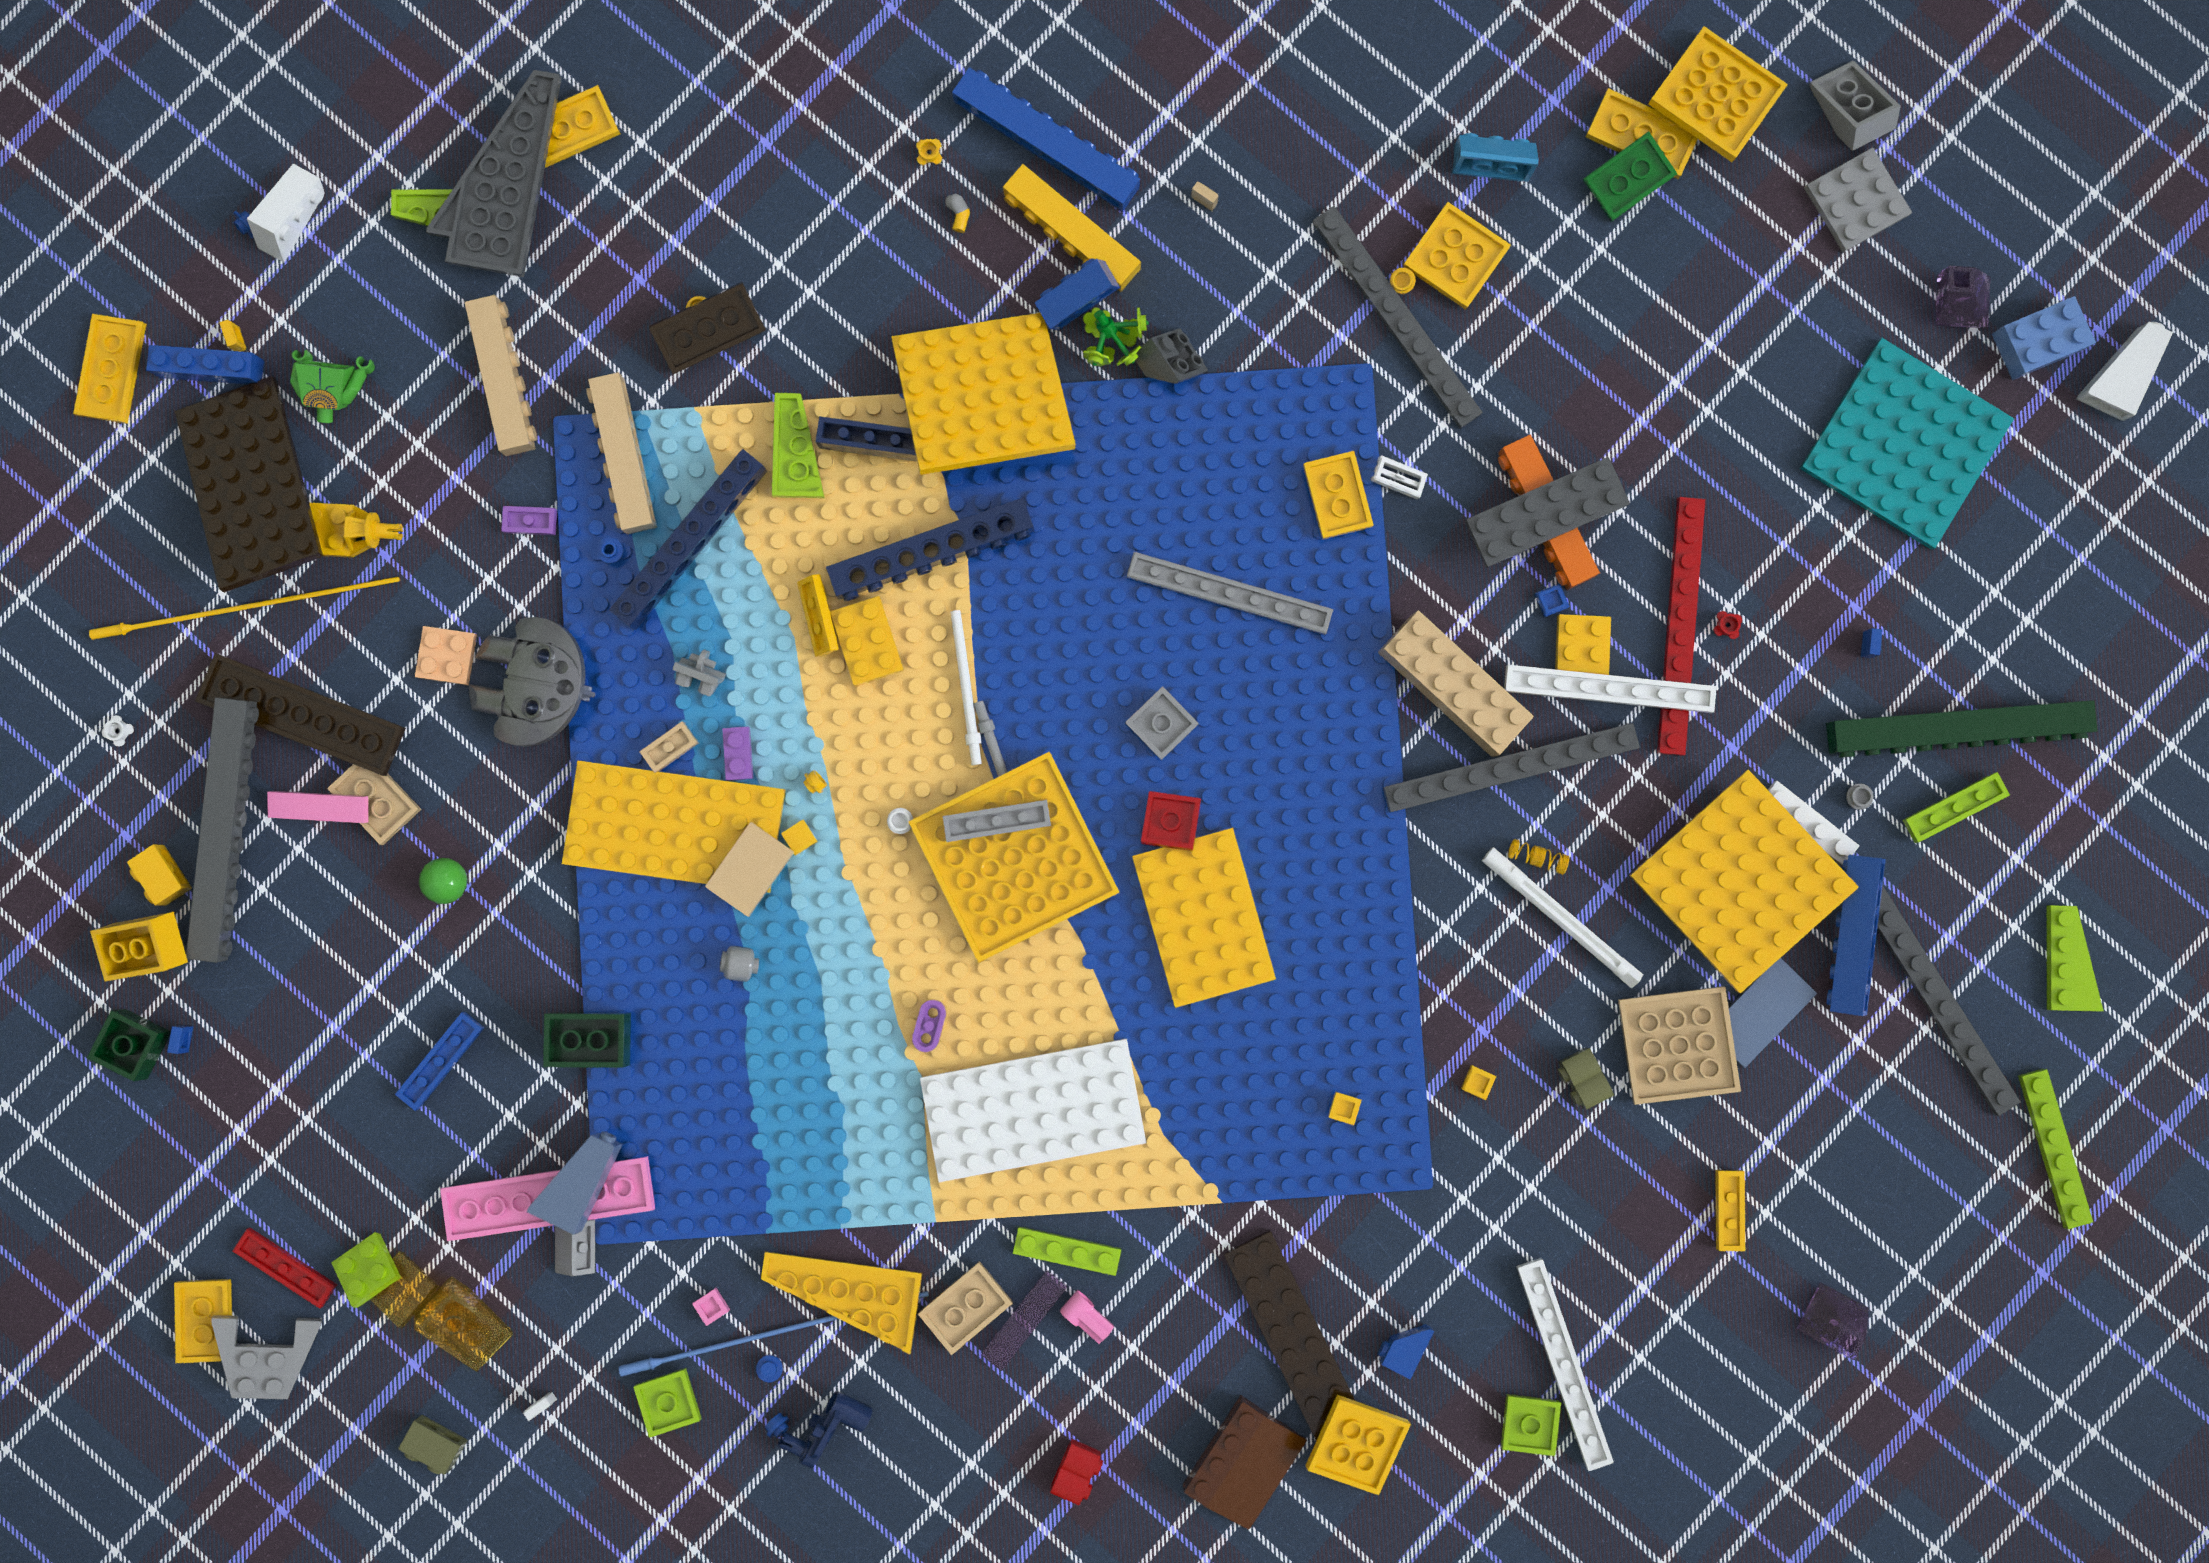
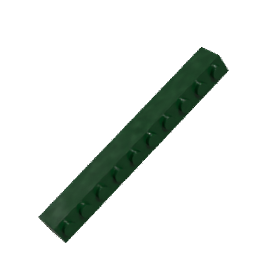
M2094 700L1840 720L1826 723L1829 754L1838 753V758L1855 757V752L1864 751V756L1880 755V750L1890 749V754L1906 753V748L1916 747V752L1932 751V746L1941 745L1942 750L1957 749L1958 744L1967 743L1968 748L1983 747L1984 742L1993 741V746L2010 744L2012 739H2019V744L2034 743L2037 737H2045V742L2062 740V735H2071V740L2088 738L2087 733L2098 732Z

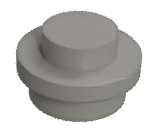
M1855 784L1848 789L1846 800L1854 809H1866L1873 802V792L1865 784Z

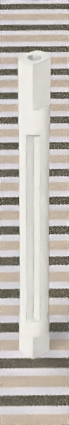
M1494 847L1486 853L1482 859L1483 863L1572 936L1624 983L1633 988L1640 982L1643 974L1625 958H1622L1543 891Z

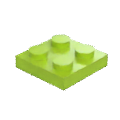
M376 1232L331 1262L351 1306L355 1308L360 1307L401 1278L381 1234Z
M686 1368L633 1386L649 1438L699 1422L702 1419Z
M1506 1394L1501 1439L1502 1450L1555 1456L1561 1402L1559 1400Z

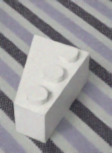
M292 164L247 218L258 249L282 262L286 261L325 194L319 177Z

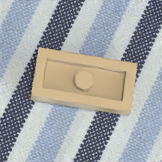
M682 721L642 749L640 753L653 772L656 773L699 744V742L685 722Z

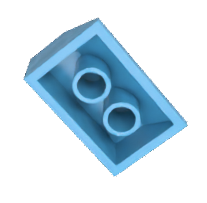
M1474 133L1459 135L1455 143L1452 174L1528 182L1538 166L1539 158L1536 143H1529L1526 139L1504 140L1500 136L1483 138L1478 137Z

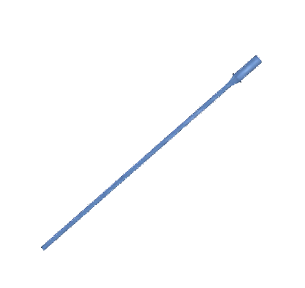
M928 1291L919 1293V1299L929 1296ZM830 1315L664 1358L649 1357V1359L619 1366V1373L622 1377L649 1369L654 1370L655 1367L662 1363L839 1318Z

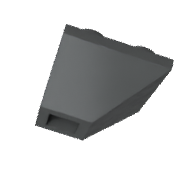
M1181 328L1150 338L1138 350L1137 355L1139 357L1135 360L1146 377L1175 384L1208 371L1203 363V359L1197 354L1189 342L1188 336L1183 333Z

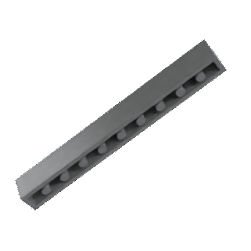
M215 698L186 951L187 959L218 963L228 960L232 952L230 936L235 926L234 905L238 900L236 883L241 874L239 857L244 847L242 830L247 821L245 804L250 795L248 777L253 769L251 751L256 743L254 724L259 716L257 702Z

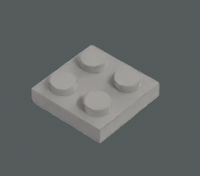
M1163 686L1125 722L1160 760L1168 755L1199 725Z

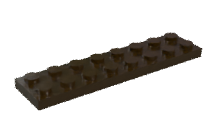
M217 653L213 656L195 700L213 709L215 698L257 702L259 716L254 725L382 776H387L406 730L405 727Z
M1269 1230L1223 1254L1317 1441L1336 1396L1340 1395L1354 1401L1355 1399Z

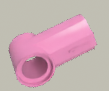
M1077 1290L1060 1309V1312L1070 1323L1082 1328L1092 1339L1100 1344L1110 1334L1114 1325L1094 1308V1304L1083 1293Z

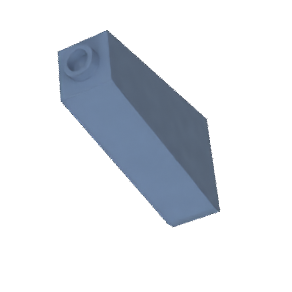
M604 1131L591 1135L529 1206L527 1212L573 1235L582 1232L621 1149L622 1144L615 1141L617 1137Z

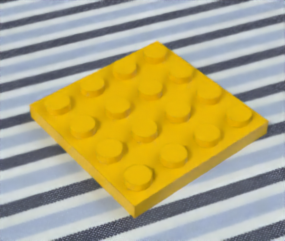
M1704 26L1648 104L1727 160L1733 162L1788 84Z

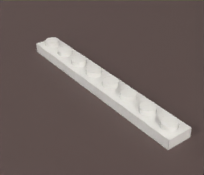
M1516 665L1506 666L1504 689L1512 693L1713 713L1715 710L1717 687Z
M1538 1258L1518 1265L1516 1268L1586 1469L1591 1471L1614 1463L1542 1258Z

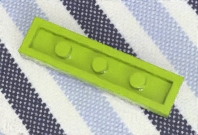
M1995 772L1902 821L1914 843H1919L2008 797L2010 794L1998 772Z
M1019 1226L1013 1254L1116 1276L1121 1248Z

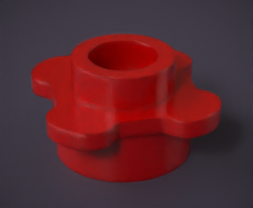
M1720 611L1716 616L1718 619L1717 626L1713 629L1715 635L1729 636L1730 639H1736L1739 636L1738 631L1741 627L1742 617L1739 614H1727L1725 611Z

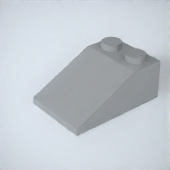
M1854 60L1810 82V88L1836 135L1852 151L1896 129L1901 106Z

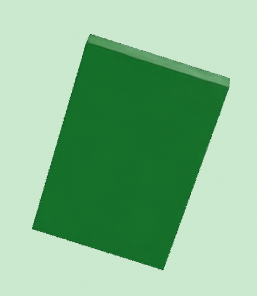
M1648 131L1583 178V181L1612 222L1678 173Z

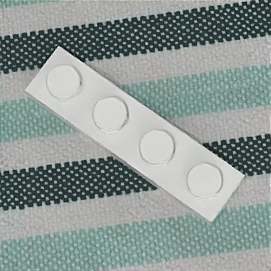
M1774 781L1768 788V791L1839 866H1843L1844 860H1848V855H1853L1858 849L1859 845L1780 782Z

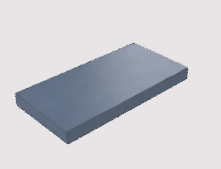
M1781 958L1728 1006L1736 1061L1742 1068H1746L1817 994Z

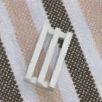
M1382 455L1378 457V464L1371 478L1372 482L1415 499L1421 497L1427 473ZM1383 466H1388L1420 480L1416 482L1403 475L1386 470ZM1380 475H1384V476H1386V477H1389V478H1391V479H1394V480H1396V481H1399V482H1401V483H1404V484H1406V485H1409V486H1411V487H1414V488H1416L1417 490H1414V489H1412V488H1409V487H1407V486H1404V485L1399 484V483H1397V482H1394V481H1392V480H1389V479H1386V478H1384V477H1381Z

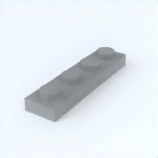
M1047 800L942 816L946 842L1051 826Z

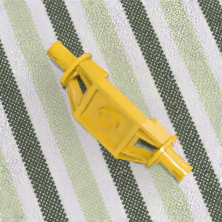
M309 502L323 556L354 558L370 548H376L380 539L402 540L403 534H399V532H403L402 524L380 523L379 516L375 512L368 513L355 505ZM365 537V540L356 541V538Z

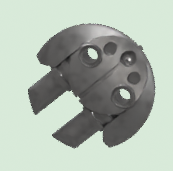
M529 617L519 620L515 627L517 637L514 639L488 635L475 656L476 659L508 664L505 673L508 677L504 678L503 689L469 684L472 710L499 717L493 727L494 736L505 743L523 747L539 745L554 738L570 723L581 700L589 702L590 697H595V692H591L592 687L585 685L584 658L572 634L554 621Z

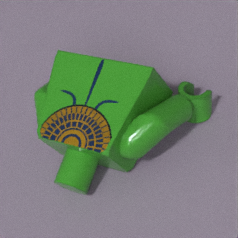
M294 350L292 357L297 362L293 364L290 383L301 399L303 406L317 408V422L332 423L333 410H340L352 403L361 390L367 377L366 374L372 373L375 365L370 360L369 364L363 367L364 358L358 357L356 359L358 370H354V366L313 361V356L307 350L304 351V356L301 358V353L298 350Z

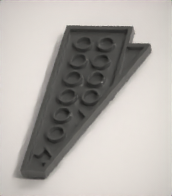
M533 70L428 225L426 233L429 235L449 238L445 258L447 264L524 277L562 78L560 74Z

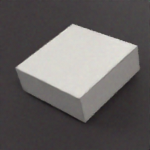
M549 1392L529 1406L523 1414L529 1421L551 1406L557 1398L553 1392Z

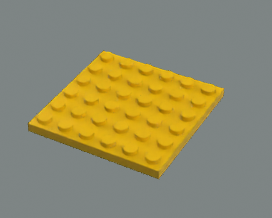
M1041 313L891 336L920 475L1075 449V439L1047 325Z
M1050 751L908 821L978 963L1120 893ZM1047 800L1051 826L946 842L942 816Z
M1746 770L1629 875L1738 993H1742L1859 888L1749 770Z

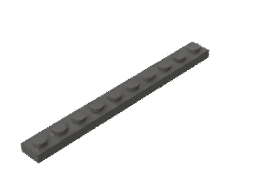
M1332 206L1315 218L1312 222L1457 426L1461 429L1483 413L1336 207Z
M1631 723L1383 787L1389 813L1631 751L1640 748L1634 724Z
M1882 886L1878 933L1994 1115H2002L2021 1103V1101Z

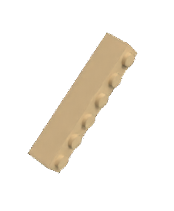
M495 295L466 301L465 307L498 450L505 456L536 449L534 441L537 440V434L534 426H530L528 416H531L532 413L528 401H525L523 396L526 386L523 377L519 376L517 367L520 366V360L517 352L513 351L511 342H514V335L511 327H507L506 318L509 317L505 302H501Z
M619 372L588 379L590 388L586 389L589 402L593 403L595 413H592V419L595 428H599L601 438L597 439L600 452L604 453L606 463H603V469L606 478H610L612 488L608 489L611 502L615 503L617 513H614L616 526L621 528L626 534L657 528L625 379Z

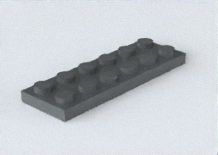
M1607 457L1465 520V523L1485 567L1488 568L1630 505V502L1610 458Z

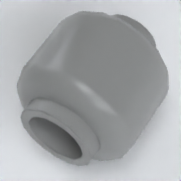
M730 946L727 951H722L719 972H723L724 978L727 980L747 982L750 980L752 973L757 974L759 958H754V951L751 948Z

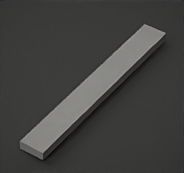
M1137 552L1133 553L1127 573V578L1323 635L1327 633L1333 609Z

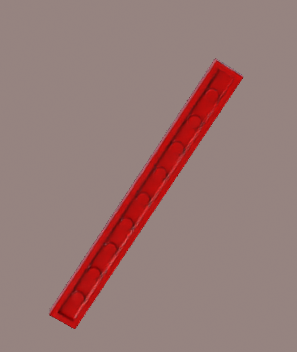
M1677 498L1663 681L1691 683L1705 499ZM1660 708L1657 754L1678 756L1686 754L1689 711Z

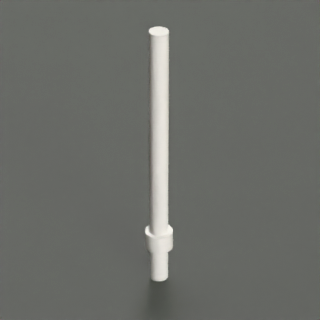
M955 610L950 613L967 729L965 740L966 745H969L971 765H981L979 744L982 742L981 735L977 732L961 610Z

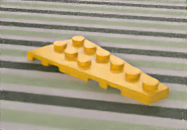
M765 1252L761 1274L762 1280L911 1354L922 1273Z

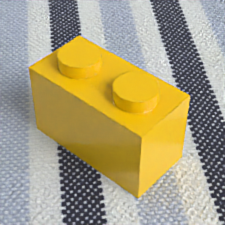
M153 844L127 861L131 868V876L141 883L145 890L144 896L155 906H166L192 889L165 845Z

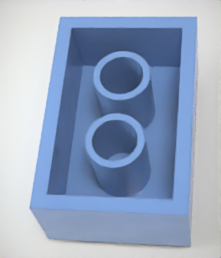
M2075 296L2009 323L1992 333L2012 380L2079 353L2096 343Z

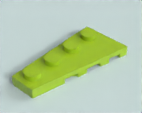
M775 393L772 471L773 498H825L801 393Z

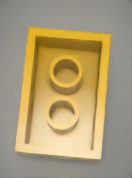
M174 912L117 922L90 931L104 981L162 972L188 963Z

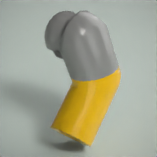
M958 194L949 195L945 201L946 206L956 214L952 229L956 232L964 233L970 210L962 196Z

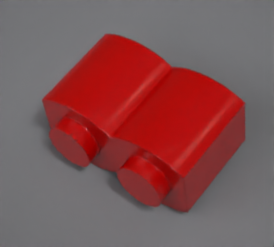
M1071 1438L1050 1486V1493L1076 1505H1080L1082 1499L1087 1500L1093 1486L1089 1482L1093 1474L1098 1476L1103 1464V1460L1100 1459L1101 1452Z

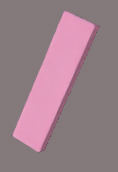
M285 791L267 792L268 818L351 823L368 822V796Z

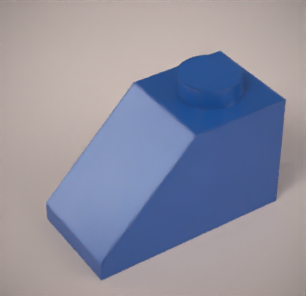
M1424 1324L1391 1335L1388 1341H1383L1378 1351L1380 1356L1378 1360L1383 1366L1411 1380L1434 1331L1430 1326Z

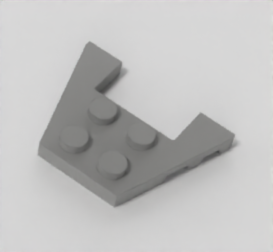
M213 1315L211 1323L231 1398L288 1399L322 1324V1318H297L294 1345L237 1344L239 1316Z

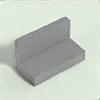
M587 1220L583 1231L575 1235L555 1226L556 1273L568 1276L595 1273V1220Z

